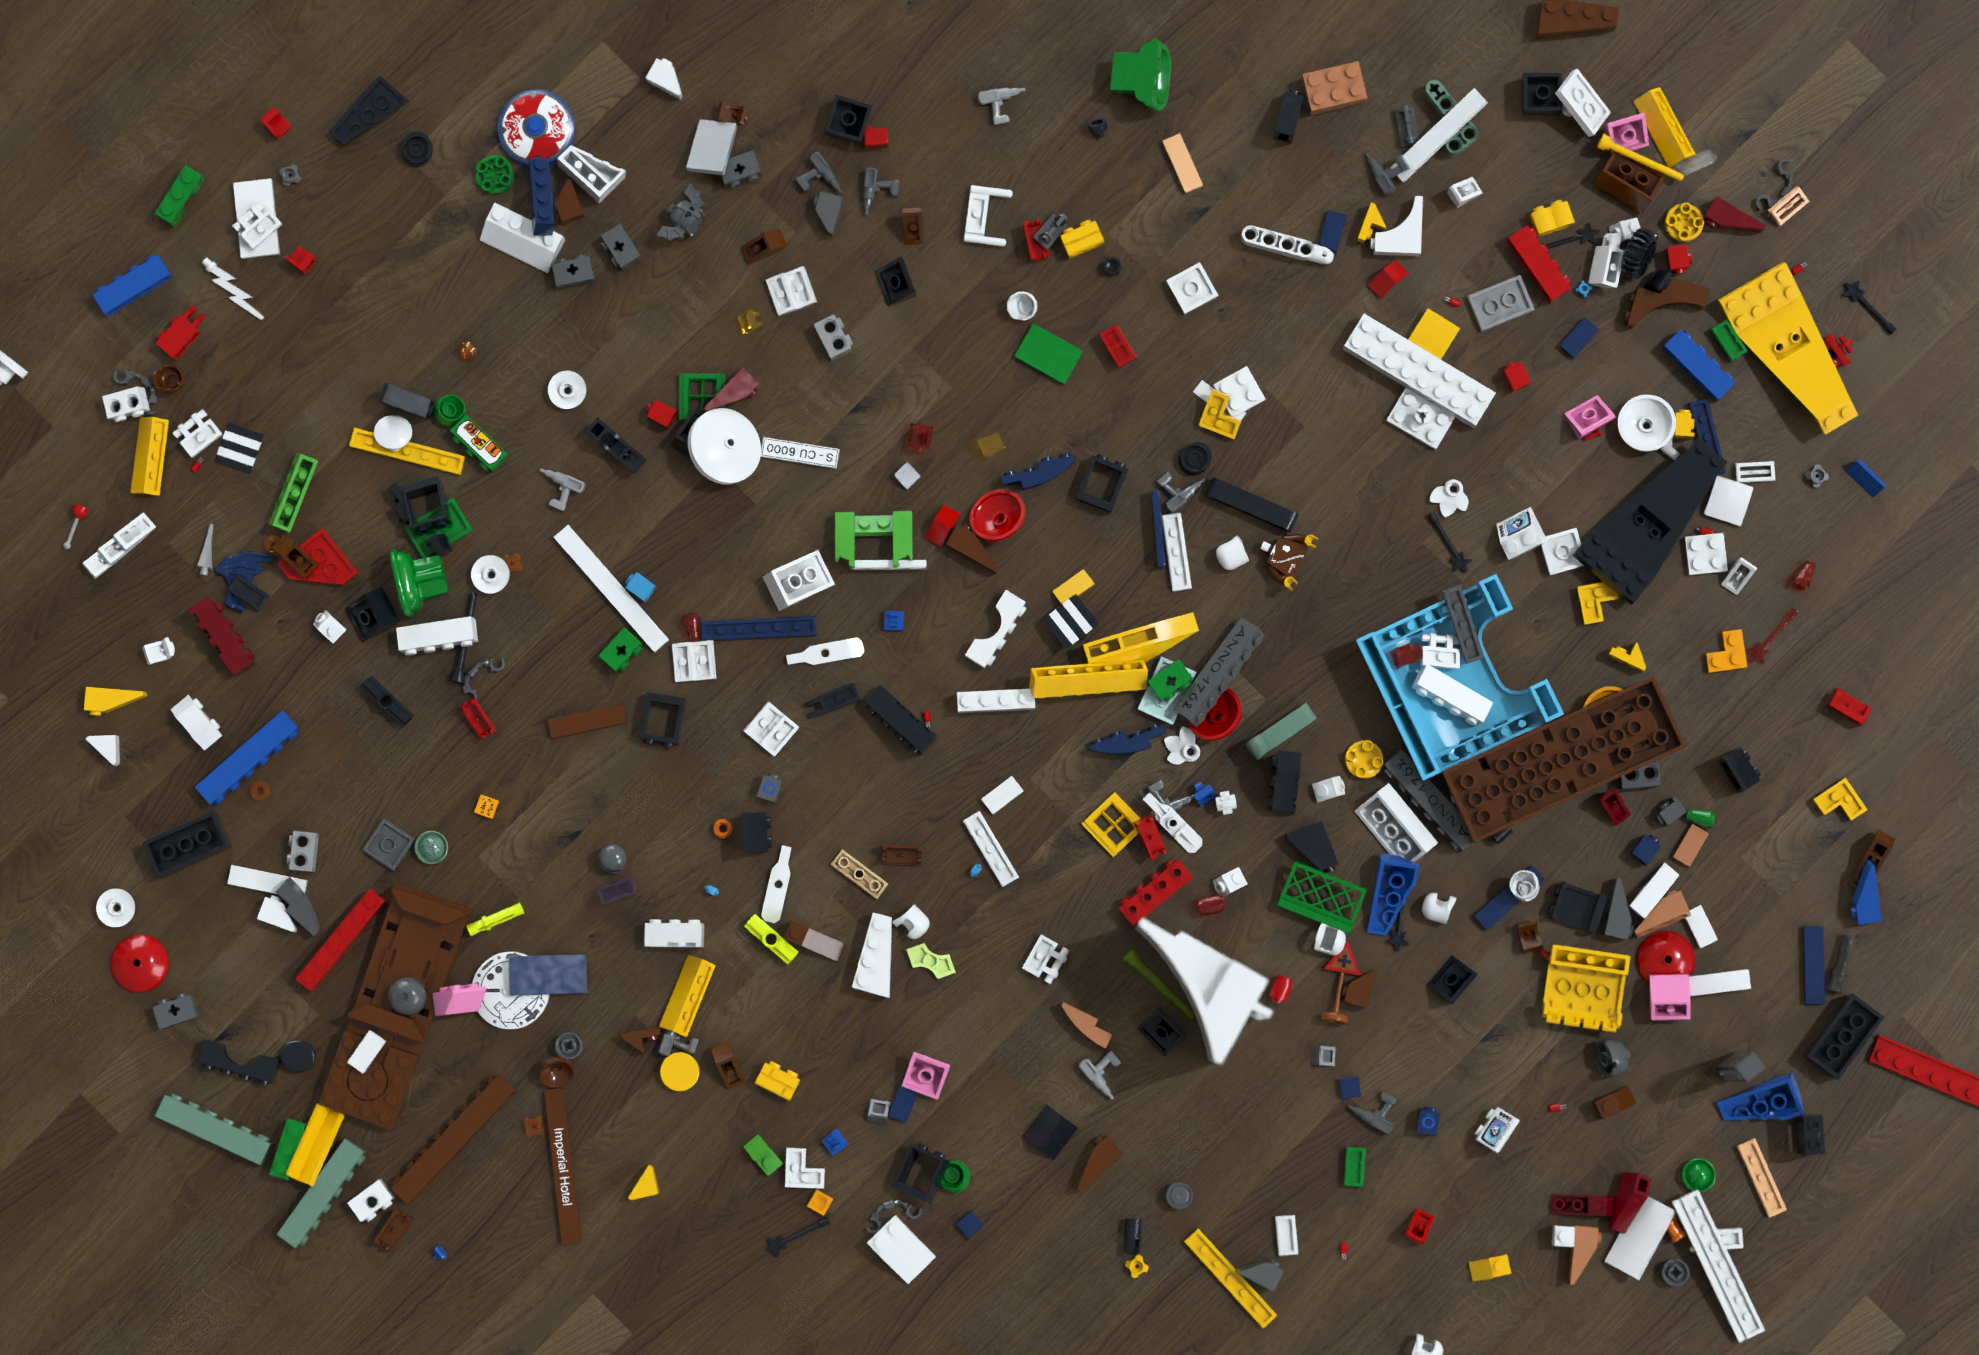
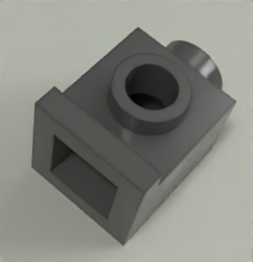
M1676 796L1670 799L1672 803L1667 801L1659 807L1660 812L1655 815V818L1661 825L1668 826L1687 812Z

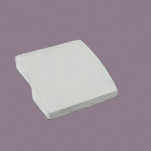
M803 266L766 279L779 316L817 303L807 272Z
M1717 475L1704 514L1741 526L1753 487Z
M712 640L672 644L675 682L716 679L714 643Z
M768 701L743 731L775 757L799 727Z

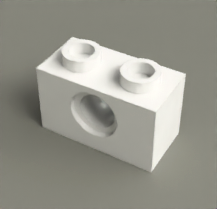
M379 1179L349 1201L348 1205L361 1222L365 1220L369 1222L377 1216L375 1212L382 1208L384 1211L393 1204L391 1201L395 1197L383 1180ZM371 1196L377 1199V1205L374 1208L368 1205V1199Z

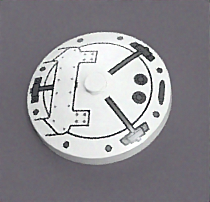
M503 952L490 957L479 967L472 983H478V987L486 986V992L478 1013L488 1023L502 1029H519L533 1023L543 1013L549 1000V994L509 996L508 957L528 956L519 952Z

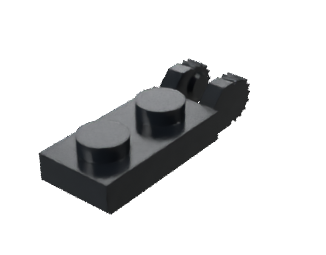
M853 682L819 695L818 698L804 704L805 707H812L819 702L822 705L823 709L809 714L811 719L859 702L861 699Z

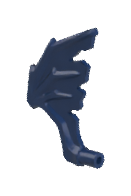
M247 550L232 557L228 555L215 568V572L217 575H222L225 578L228 587L237 574L250 582L254 580L252 575H259L263 571L262 565L255 562L265 561L270 563L277 556ZM228 591L225 605L231 610L243 613L246 607L237 603L238 597Z

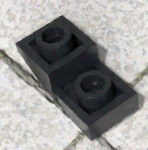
M1655 270L1644 288L1650 291L1653 288L1658 292L1662 288L1666 290L1672 281L1669 279L1672 273L1666 270Z
M395 482L389 486L392 490L390 495L394 501H400V503L394 506L396 509L394 514L400 522L404 521L406 524H409L402 490Z

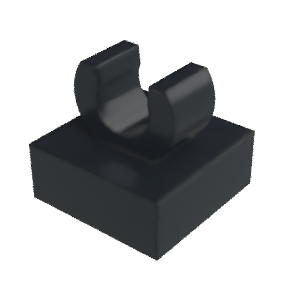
M445 533L428 538L430 542L426 545L427 547L432 546L434 550L431 556L447 554L453 551Z

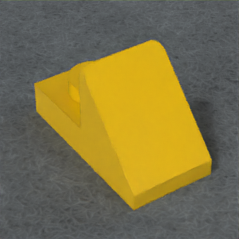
M1372 202L1357 242L1363 244L1366 239L1370 240L1373 232L1370 226L1382 231L1386 230L1383 219L1375 203Z
M1637 642L1634 643L1629 655L1626 654L1627 650L1619 646L1610 649L1607 656L1640 672L1645 671L1646 665Z
M1507 1254L1468 1262L1472 1281L1493 1279L1494 1277L1511 1274Z

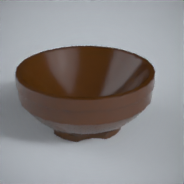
M563 1057L547 1059L539 1068L540 1081L550 1088H560L572 1081L575 1073L572 1063ZM553 1063L560 1064V1067L557 1069L550 1068Z

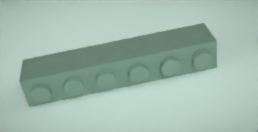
M171 1093V1096H164L155 1115L156 1117L254 1163L264 1164L273 1143L269 1142V1137L262 1134L256 1136L251 1133L252 1130L245 1126L239 1128L234 1125V1121L225 1117L222 1120L216 1117L217 1113L211 1110L202 1111L199 1109L200 1105L191 1101L187 1104L181 1101V1096Z
M345 1138L318 1175L314 1186L309 1188L277 1235L295 1248H298L300 1245L303 1247L309 1239L307 1235L311 1229L314 1231L321 1221L318 1219L322 1214L326 1215L332 1207L330 1202L334 1197L337 1199L342 1193V1185L345 1181L349 1182L354 1176V1168L357 1165L360 1166L366 1159L364 1156L366 1151L350 1139Z

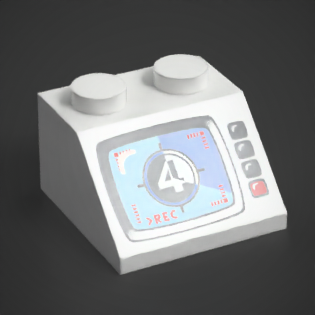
M1531 507L1496 524L1499 540L1508 560L1514 559L1548 542Z
M1496 1107L1495 1109L1491 1108L1485 1118L1488 1120L1484 1126L1480 1125L1476 1130L1475 1135L1477 1137L1475 1140L1491 1151L1499 1153L1520 1120Z

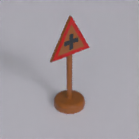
M1348 941L1345 943L1342 952L1335 955L1324 968L1325 970L1340 972L1334 1012H1325L1321 1017L1323 1022L1330 1024H1348V1017L1338 1013L1344 974L1361 976Z

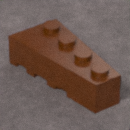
M1541 0L1536 39L1614 31L1617 26L1619 7L1569 0Z

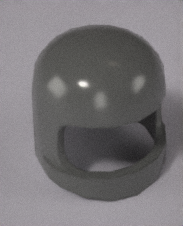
M608 844L601 849L598 863L605 873L616 875L625 868L627 856L621 846Z

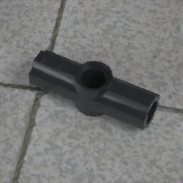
M373 676L369 677L360 687L401 727L408 724L414 716ZM389 696L392 699V703L385 707L382 703L383 699Z

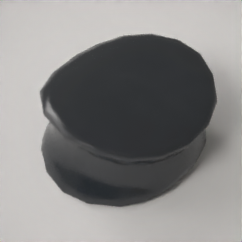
M415 131L408 134L402 144V156L405 162L413 167H421L428 163L433 154L430 138L423 132Z
M1193 442L1187 445L1178 457L1180 469L1188 475L1195 476L1201 474L1210 465L1212 459L1211 450L1206 444L1201 442Z
M304 1041L288 1043L281 1053V1061L284 1067L293 1072L308 1070L315 1058L313 1048Z

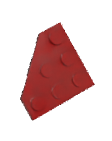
M323 528L300 545L318 563L306 578L284 559L277 563L290 580L345 585L359 574Z

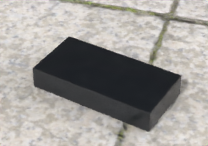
M239 574L236 575L227 588L229 592L257 611L261 609L270 596Z

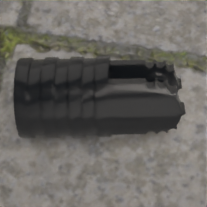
M1125 1218L1124 1252L1126 1254H1137L1140 1251L1143 1220Z

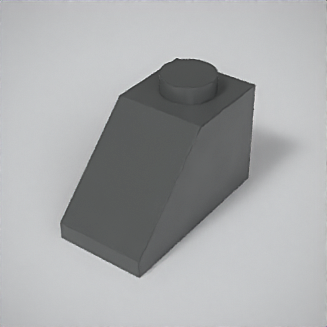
M820 191V195L815 197L813 207H816V213L828 235L833 237L843 204V197Z
M1262 1259L1239 1267L1236 1272L1274 1292L1284 1270L1279 1268L1280 1264L1272 1259L1267 1262Z

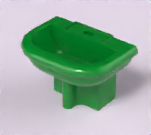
M1154 38L1151 42L1143 44L1139 53L1114 52L1110 90L1115 94L1135 95L1139 101L1153 111L1161 112L1167 103L1171 77V55L1167 46Z
M396 549L390 551V563L396 591L405 616L412 619L416 613L422 610L424 600L449 594L441 556L435 555L414 560L406 552H399Z

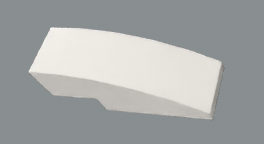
M1664 862L1628 907L1644 919L1668 891L1679 874Z
M1749 970L1690 976V996L1751 989Z

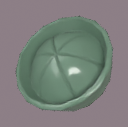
M426 831L417 838L414 846L415 853L423 863L437 864L447 855L448 842L441 833Z

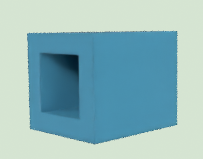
M638 572L635 575L631 574L625 582L627 584L625 588L645 603L657 588Z

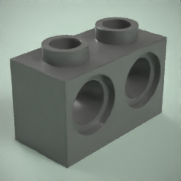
M1652 762L1633 771V780L1626 779L1625 775L1619 777L1620 790L1661 786L1659 762ZM1646 768L1652 769L1654 773L1651 779L1646 778L1644 775Z

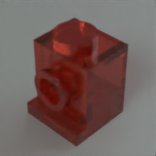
M910 422L911 428L907 445L912 446L911 450L923 452V449L929 450L934 427ZM917 434L921 436L919 441L916 440Z
M1408 643L1390 651L1397 669L1423 659V650L1419 644L1411 646Z

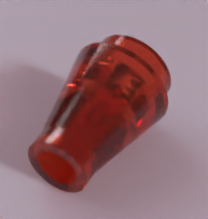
M1805 561L1801 569L1792 578V585L1799 590L1806 591L1810 587L1816 565L1810 561Z
M698 612L683 615L682 623L689 640H700V617H698Z

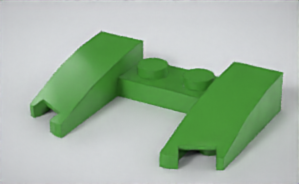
M893 511V515L855 516L854 512H835L836 562L841 557L850 561V568H855V536H893V568L899 567L898 560L906 556L909 557L910 561L913 560L912 511Z

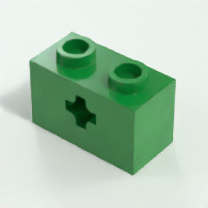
M624 627L601 652L599 657L618 673L619 670L624 671L630 664L628 660L632 656L636 657L642 651L641 646L643 644ZM620 647H621L622 649L626 647V649H625L626 654H625V655L620 654V655L618 656V654L620 653V652L618 651V649H619Z
M1179 659L1151 678L1147 683L1160 702L1163 699L1167 702L1175 696L1174 692L1180 688L1183 691L1191 685L1189 681L1193 678ZM1167 678H1170V679L1175 678V680H1176V681L1174 682V685H1175V686H1172V685H1168V686H1167V685H1166V683L1168 682Z

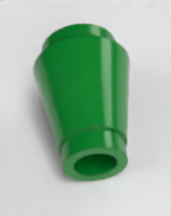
M1689 809L1686 820L1707 829V827H1713L1716 814L1712 813V810Z

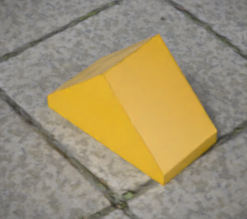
M651 1164L648 1165L628 1198L630 1200L659 1194L654 1166Z

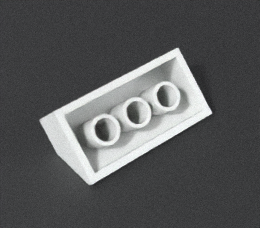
M494 203L486 218L480 241L548 274L565 242V238L554 231L552 236H533L531 220Z
M1389 783L1355 810L1356 814L1390 855H1397L1415 862L1438 843Z

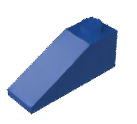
M1870 860L1865 863L1852 899L1853 907L1850 908L1851 918L1855 919L1858 925L1882 921L1875 866Z

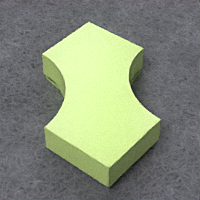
M925 943L906 949L913 968H928L935 974L937 979L956 973L949 954L936 955L928 950Z

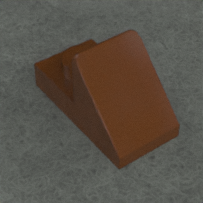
M902 208L904 244L924 243L922 208Z
M661 1027L621 1034V1037L646 1054L643 1038H646L647 1041L657 1040L658 1035H662Z

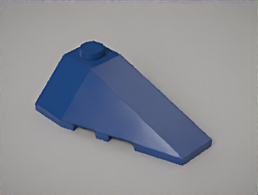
M1379 853L1367 933L1387 935L1401 907L1405 904L1408 895L1416 885L1419 864L1397 855Z
M1792 1072L1717 1101L1724 1120H1787L1805 1113L1800 1090Z

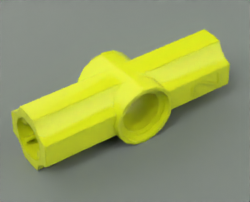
M756 914L745 924L744 927L786 964H789L799 953ZM769 934H775L777 937V941L773 945H769L766 941V937Z

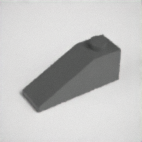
M1615 878L1602 935L1628 940V936H1632L1634 926L1631 925L1632 920L1621 878Z

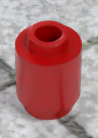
M1278 975L1277 979H1274L1269 996L1272 997V1002L1281 1005L1283 1002H1287L1293 986L1291 984L1292 979L1282 975Z

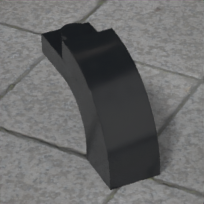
M598 417L585 431L633 474L647 461L644 456L631 447Z

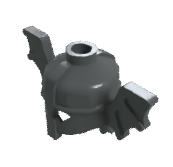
M689 184L684 192V196L690 202L682 200L677 204L672 203L667 214L670 215V223L673 227L662 226L657 234V238H664L670 242L674 238L683 240L684 233L691 237L694 233H697L698 225L702 223V218L705 217L703 210L700 209L702 206H705V202L700 198V190L694 189L692 184Z

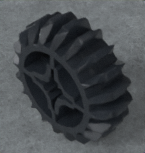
M1641 227L1630 238L1621 261V272L1627 277L1638 279L1645 274L1657 247L1658 237L1655 232Z

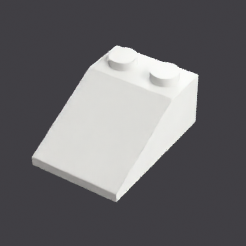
M818 550L774 569L763 576L779 611L835 585Z
M896 1215L867 1242L907 1284L936 1257Z

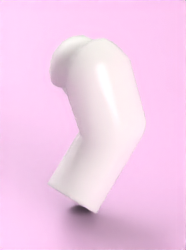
M1672 437L1661 448V451L1675 461L1680 453L1672 447V439L1674 438Z

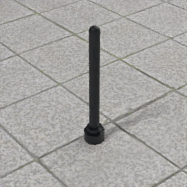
M471 592L469 595L465 617L474 616L477 600L475 592ZM460 645L456 669L450 675V682L465 684L466 676L463 669L468 647H461Z

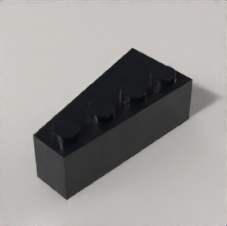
M881 685L865 701L868 705L866 709L873 716L877 713L882 718L880 722L888 729L891 726L896 731L894 735L902 742L904 740L910 743L909 748L916 755L919 752L923 755L938 739V736L933 731L931 732L921 720L917 719L905 706H902Z

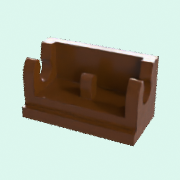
M883 844V865L921 866L922 846Z
M399 1208L395 1209L374 1242L382 1245L388 1251H393L414 1218Z

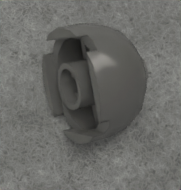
M412 977L396 980L388 991L390 1007L396 1013L403 1016H412L419 1013L427 1001L424 985Z
M1603 1039L1595 1043L1594 1051L1597 1050L1598 1057H1594V1060L1602 1076L1606 1075L1607 1079L1622 1074L1627 1069L1630 1052L1619 1040Z

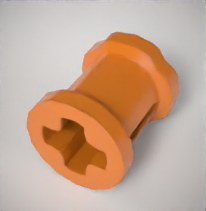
M1676 1217L1672 1218L1666 1229L1672 1243L1686 1235V1232L1682 1231L1677 1224Z

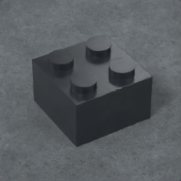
M1523 73L1521 77L1522 115L1561 114L1562 102L1555 93L1562 85V73Z

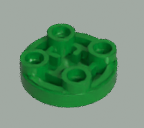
M489 156L477 164L475 178L483 191L489 194H501L512 185L514 171L511 164L504 157Z

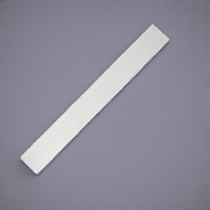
M569 525L554 536L557 542L654 652L669 641L665 634Z

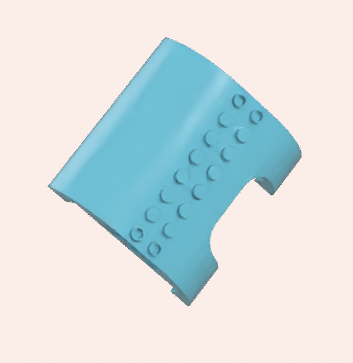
M1497 574L1463 591L1484 658L1466 664L1460 645L1453 644V649H1460V668L1457 670L1435 668L1493 702L1484 722L1477 726L1468 724L1463 717L1451 714L1446 707L1434 704L1432 699L1427 696H1420L1416 693L1415 689L1411 688L1420 669L1423 667L1420 666L1421 647L1428 646L1427 642L1420 640L1421 634H1428L1430 632L1441 636L1451 634L1453 637H1457L1445 600L1356 640L1422 780L1433 777L1446 769L1489 751L1564 714L1547 679L1528 689L1512 691L1501 683L1488 657L1481 639L1485 626L1513 609ZM1436 643V647L1445 648L1444 643Z

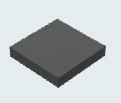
M383 818L362 851L395 872L416 839Z

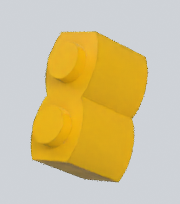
M1554 201L1547 208H1544V206L1536 207L1530 214L1531 222L1538 237L1565 229L1575 223L1567 201Z

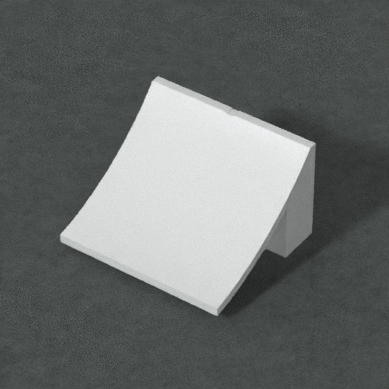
M1144 918L1140 920L1135 930L1148 940L1167 963L1191 1004L1203 1036L1208 1060L1214 1064H1222L1248 1016L1256 1020H1264L1270 1018L1273 1013L1272 1010L1257 1002L1269 980L1183 932L1174 937Z

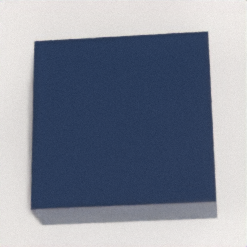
M1359 1077L1339 1079L1341 1098L1361 1096Z
M970 1211L957 1223V1226L970 1238L983 1227V1224Z

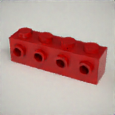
M1172 859L1164 866L1166 869L1161 874L1156 872L1149 878L1151 882L1147 886L1142 884L1134 891L1136 895L1131 899L1127 896L1119 903L1121 905L1119 911L1133 927L1193 878L1179 859L1176 862Z

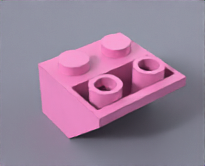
M1689 974L1649 975L1651 1020L1691 1019Z
M478 983L440 988V992L433 993L435 1016L479 1011L486 992V986L478 987Z

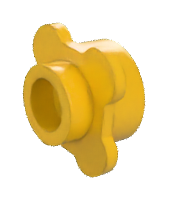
M1136 1255L1133 1260H1128L1125 1264L1130 1269L1133 1278H1137L1142 1272L1148 1271V1265L1144 1264L1141 1255Z

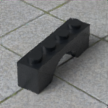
M204 1039L197 1062L202 1063L203 1068L211 1070L214 1067L221 1068L220 1072L232 1075V1072L239 1073L240 1078L250 1080L251 1077L258 1079V1083L269 1085V1082L276 1081L281 1060L266 1055H259L252 1063L240 1065L230 1059L225 1044Z

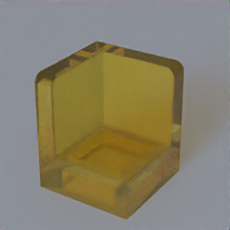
M994 433L986 438L983 436L977 439V444L985 459L1006 450L998 433Z

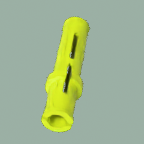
M519 902L487 917L482 916V919L467 924L466 927L470 936H473L484 930L489 931L491 927L525 913Z

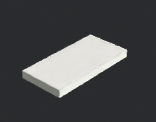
M272 179L233 183L237 218L243 217L251 210L250 207L253 204L256 205L260 201L266 205L261 210L263 214L269 209L276 216ZM255 215L248 224H253L258 219V216ZM242 227L238 230L241 259L280 255L277 230L256 249H253L240 235L246 229Z
M1648 1196L1626 1233H1619L1605 1262L1640 1280L1676 1211Z

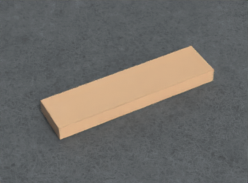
M1753 1138L1737 1145V1149L1768 1218L1786 1211L1785 1204L1756 1139Z

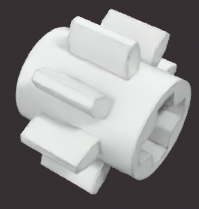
M1229 791L1220 792V797H1215L1217 811H1223V815L1232 814V809L1237 808L1235 794L1229 795Z

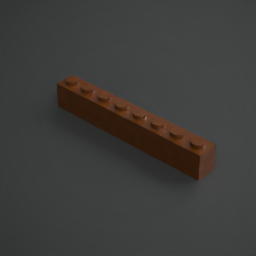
M500 1074L497 1076L492 1075L486 1082L488 1086L483 1091L479 1089L473 1095L474 1101L470 1105L466 1103L459 1110L461 1113L457 1119L453 1117L446 1124L447 1129L443 1134L439 1132L432 1139L434 1143L430 1147L426 1146L419 1153L421 1157L416 1162L413 1160L405 1168L407 1172L403 1176L398 1175L392 1182L394 1186L391 1189L407 1205L415 1200L517 1091Z

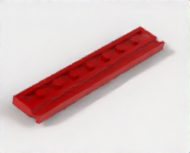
M1877 1036L1876 1043L1868 1059L1869 1062L1979 1107V1076L1884 1036Z

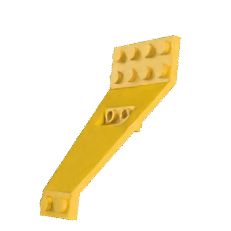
M1781 262L1718 299L1726 318L1741 341L1815 417L1823 434H1828L1858 416L1786 262ZM1797 334V338L1793 340V335ZM1777 344H1781L1780 349L1777 350Z

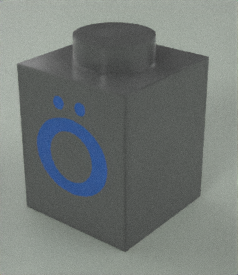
M769 773L768 776L763 775L756 797L776 803L783 783L782 780H779L780 776Z

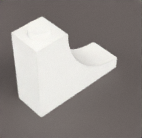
M1423 196L1414 197L1411 213L1402 224L1392 230L1375 233L1374 238L1370 240V249H1374L1373 255L1420 256Z

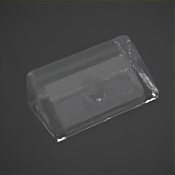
M1708 149L1676 164L1675 168L1677 172L1685 177L1714 163L1717 160V156Z

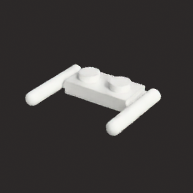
M971 185L964 242L1005 246V239L984 236L989 195L1011 198L1013 195L1012 191Z

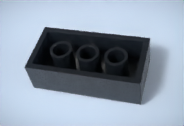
M215 811L142 842L157 878L161 879L232 848L218 812Z
M1849 994L1805 1053L1804 1057L1833 1079L1839 1080L1885 1017L1856 995Z

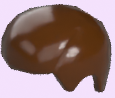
M164 365L160 370H155L153 382L159 390L171 394L181 389L185 382V377L182 370L177 366Z

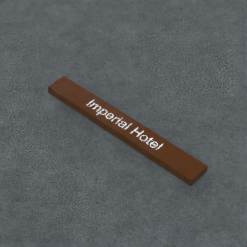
M564 1088L544 1090L562 1245L579 1244L582 1241Z

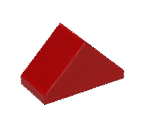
M1394 260L1368 284V287L1381 299L1409 273L1397 260Z
M943 505L934 518L925 538L942 547L961 514Z
M1417 1208L1403 1235L1423 1245L1434 1216Z

